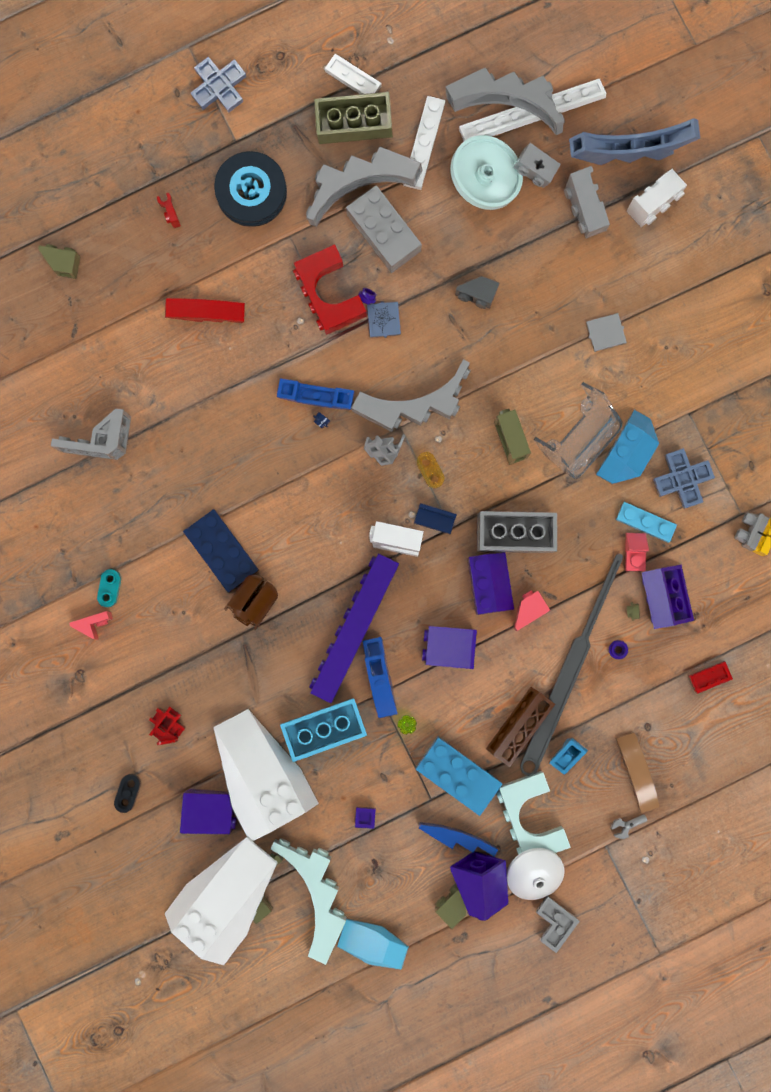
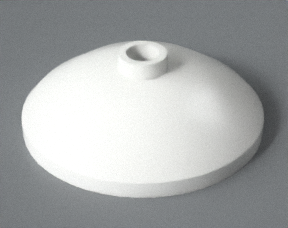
M529 849L520 853L510 863L507 869V884L512 893L519 898L526 900L541 899L552 894L560 886L564 878V865L560 857L549 849Z

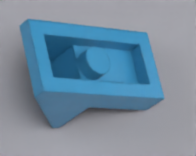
M568 738L549 763L565 775L588 750L573 738Z

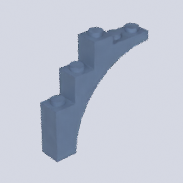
M693 118L665 129L632 135H598L582 132L569 139L571 157L597 165H603L614 159L631 163L644 156L661 160L674 154L673 150L700 139L699 122Z

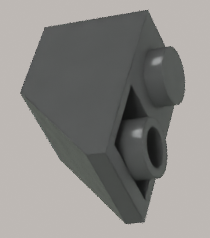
M481 276L457 286L455 296H458V299L464 302L471 301L479 308L490 309L499 283Z

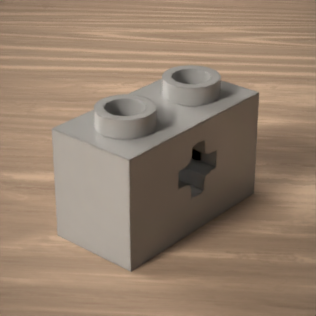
M529 143L521 152L513 168L520 175L531 179L536 186L544 188L552 181L561 164Z

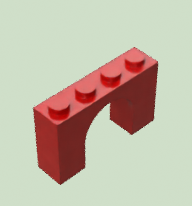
M335 244L294 262L295 269L292 271L296 280H301L302 282L301 291L304 297H309L311 303L308 305L312 314L316 313L318 317L316 323L320 331L324 330L327 335L367 317L366 309L359 295L338 304H328L322 301L316 294L317 283L324 275L344 267L343 260Z

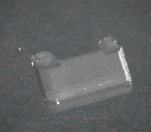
M582 382L581 386L588 396L581 403L580 410L583 417L561 442L551 439L547 443L537 437L533 439L548 459L574 479H578L584 474L620 432L623 424L605 393Z

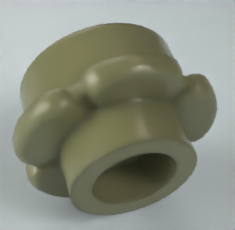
M631 602V606H627V616L632 621L640 619L639 604H633V602Z

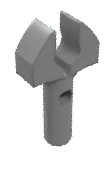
M641 815L627 822L618 818L613 821L610 828L613 830L618 826L624 827L620 833H616L614 836L625 839L629 837V830L647 822V817Z

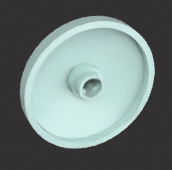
M478 135L465 140L457 148L451 160L450 170L455 188L467 202L481 209L495 210L507 206L518 195L522 186L523 176L513 168L518 159L514 151L506 143L492 136Z

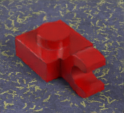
M166 193L168 199L165 202L161 201L160 197L157 196L159 205L166 208L167 212H164L167 223H171L173 228L180 227L181 225L173 207L171 195Z

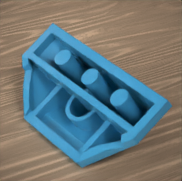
M633 410L596 473L597 476L611 484L641 476L659 445L650 418Z

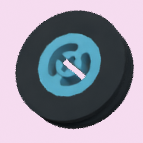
M246 151L235 154L221 165L215 177L214 190L222 212L231 221L239 225L248 227L264 225L276 218L285 205L287 186L284 174L280 166L263 153ZM252 178L262 182L264 187L259 188L258 182L255 180L253 183ZM239 190H242V191H243V194H244V196H245L246 199H244V198H242L241 196H239V194H238V191H239Z

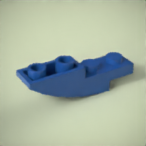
M382 637L364 640L362 642L365 652V663L378 718L397 715L398 712Z

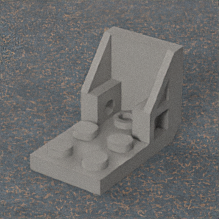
M115 409L93 428L91 443L83 439H78V442H75L71 438L59 436V439H52L51 447L63 453L118 460L126 454L131 416L123 409Z

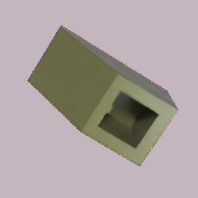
M46 244V246L39 245V251L58 276L77 279L81 257L74 249L65 247L63 250L57 249L56 246Z
M456 883L450 888V893L446 897L442 896L435 903V912L451 929L466 916V906Z

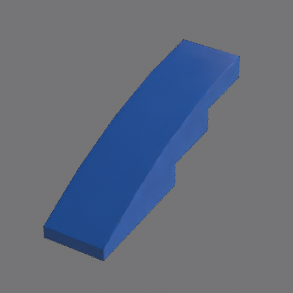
M420 822L418 825L419 829L451 849L458 843L474 853L477 846L492 856H495L498 851L497 847L489 842L459 829Z

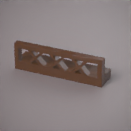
M530 687L486 750L510 767L555 706V703L533 687ZM541 700L548 703L544 710L538 711V704ZM534 717V724L526 727L528 718ZM523 732L521 742L515 743L517 733ZM511 748L512 754L506 760L501 755L506 749Z

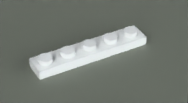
M427 96L410 157L421 162L423 171L415 187L403 184V186L418 190L422 189L445 106V100Z

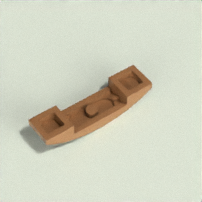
M635 733L616 738L635 791L634 795L640 813L659 808L653 780Z

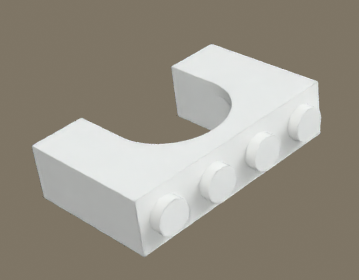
M376 521L375 526L371 525L369 539L373 544V548L418 557L424 531Z

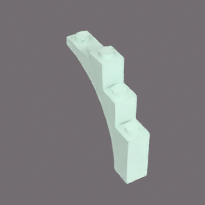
M282 838L279 840L275 839L271 850L283 856L296 868L304 879L312 897L315 909V931L308 957L326 965L347 918L344 916L345 913L336 908L330 909L339 886L329 878H326V880L322 879L331 856H329V852L318 848V850L313 849L310 856L307 854V850L301 847L296 849L290 846V842Z

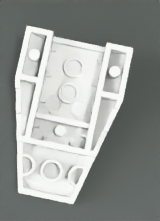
M249 709L213 727L232 809L246 836L252 841L276 830L319 804L300 767L292 761V758Z
M246 837L185 885L165 912L171 933L201 959L224 965L247 936L277 861L249 837Z

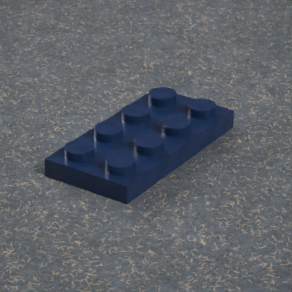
M215 509L183 531L228 593L242 584L248 575H254L259 571Z

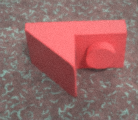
M626 533L625 571H646V552L649 551L646 533Z
M106 611L70 622L69 624L70 627L98 640L95 624L97 627L108 624V620L113 618L111 612Z

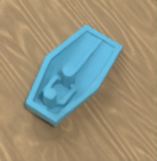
M346 919L337 945L340 949L369 965L400 970L403 967L409 948L408 945L383 926Z

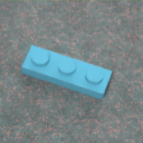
M623 502L616 518L621 523L667 543L671 541L677 527L676 524L626 502Z

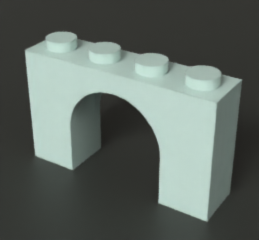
M542 771L502 784L496 793L499 802L504 803L506 808L503 811L506 822H511L512 829H510L512 839L513 841L517 840L519 847L516 848L518 855L533 848H545L555 853L571 848L562 826L543 833L534 834L523 829L520 824L519 812L522 805L528 799L550 791Z

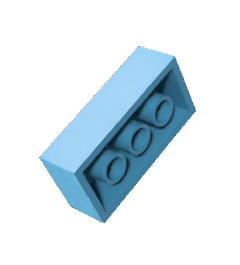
M437 736L415 767L418 772L479 816H481L502 786L501 781L439 736Z

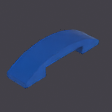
M280 378L277 398L325 408L351 410L355 391L302 384L299 381Z

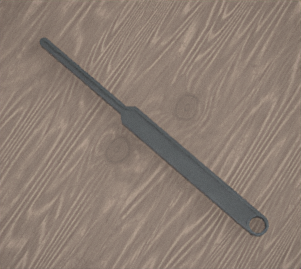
M622 554L615 555L581 636L575 638L572 642L548 698L555 703V706L532 736L520 763L522 773L527 776L535 774L540 766L591 647L589 636L622 562ZM526 761L534 762L535 769L533 772L526 773L523 770V764Z

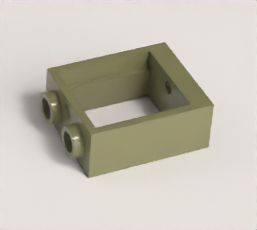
M510 409L500 411L494 424L508 463L511 465L527 459L531 451L516 410L510 411Z

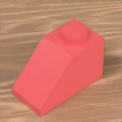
M530 590L522 595L523 600L519 602L514 624L515 631L520 630L550 611L539 591L533 593Z

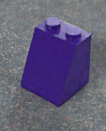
M428 626V630H424V641L427 642V649H423L422 661H426L425 665L474 669L477 630Z
M188 789L183 793L180 823L181 834H231L232 830L236 829L237 817H234L229 792Z
M474 851V853H470L450 866L469 916L486 921L509 904L506 860Z

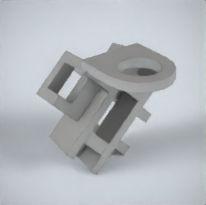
M405 434L402 435L398 445L393 444V437L381 439L379 436H376L375 440L367 437L364 450L371 458L374 457L381 466L393 464L398 456Z

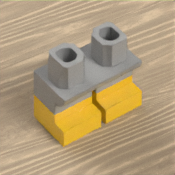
M749 512L745 513L742 522L750 527L748 531L741 528L738 529L734 538L742 543V547L760 556L768 555L771 548V518L766 517L762 513L757 515Z

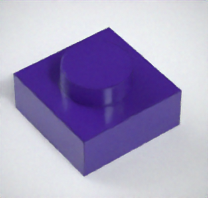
M356 807L355 828L374 829L376 808Z

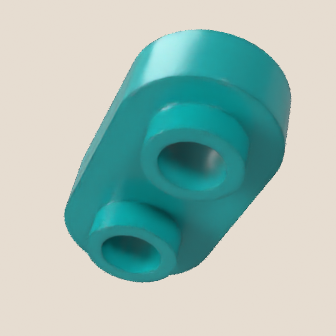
M108 569L101 575L97 600L103 607H113L118 601L122 578L116 570ZM110 575L113 576L112 582H108L107 580L108 576ZM106 594L110 596L108 601L104 600Z

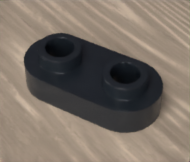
M128 774L120 782L114 800V806L120 813L129 812L135 805L141 787V780L136 774ZM130 780L134 781V787L129 786ZM123 799L128 800L127 806L122 803Z

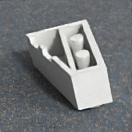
M671 169L656 180L654 185L648 186L640 197L638 195L635 196L627 209V213L640 227H643L646 223L650 225L657 218L655 215L660 211L664 213L671 206L669 203L673 200L678 201L685 194L683 191L687 184Z

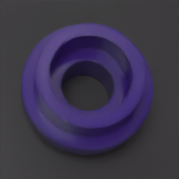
M363 288L358 295L364 304L370 305V303L374 304L376 302L377 294L374 291Z
M621 640L613 641L609 645V654L614 659H623L628 654V646ZM617 646L621 648L619 654L615 652Z

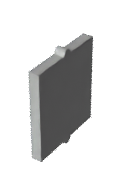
M618 313L586 322L589 332L588 338L591 339L594 352L627 343L623 331L624 326L621 325Z

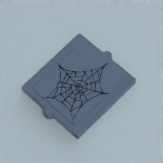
M382 301L378 304L367 305L370 338L382 336L387 338V336L401 335L398 302L384 303Z

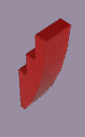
M165 299V318L195 322H244L245 303L207 299Z

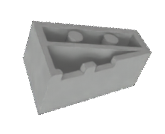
M592 166L571 173L564 189L566 198L570 199L572 203V213L578 218L579 230L581 234L584 233L585 238L607 231L610 225L603 201L600 202L596 192L599 189L598 184H593L591 172H594Z

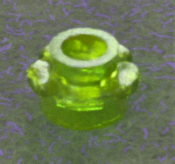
M405 715L398 721V728H400L402 734H412L416 730L415 726L417 723L413 717Z

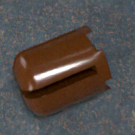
M248 575L224 610L227 611L229 608L234 613L235 619L247 627L249 624L255 626L254 630H256L277 600L278 592L269 581L264 584V578L261 576Z

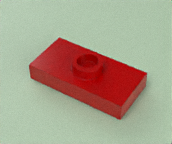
M726 661L689 675L696 694L733 679Z

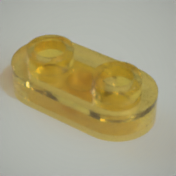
M429 452L421 453L417 457V467L426 484L433 489L441 487L445 478L434 455ZM425 459L429 460L430 464L427 466L423 465L422 461ZM433 476L438 477V481L435 483L431 481Z

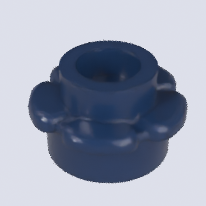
M320 412L316 416L313 415L315 418L313 422L321 428L324 426L328 428L327 425L330 423L328 418Z

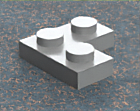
M546 896L536 910L537 914L550 923L540 941L557 953L580 921L549 896Z

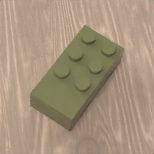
M389 92L314 99L316 133L319 144L393 138Z

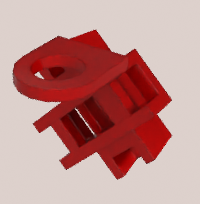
M170 706L166 712L157 708V713L153 718L149 719V721L155 724L149 735L159 739L156 742L157 745L177 742L178 737L185 729V726L178 722L182 715Z

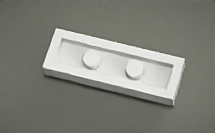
M337 54L332 57L325 68L326 73L360 95L378 93L382 87V83Z

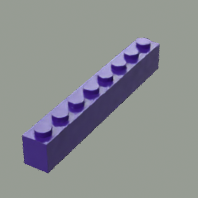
M379 553L377 557H372L368 565L371 567L370 572L363 575L360 582L363 586L360 592L356 590L351 600L354 604L351 609L347 608L343 618L346 621L343 626L339 625L335 633L337 639L334 644L330 643L326 653L329 656L326 661L322 660L318 668L320 674L318 678H313L309 686L312 689L311 694L329 703L333 702L399 566V563Z

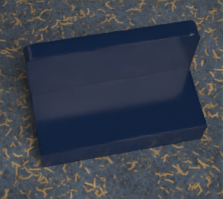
M420 503L414 524L450 535L457 514Z

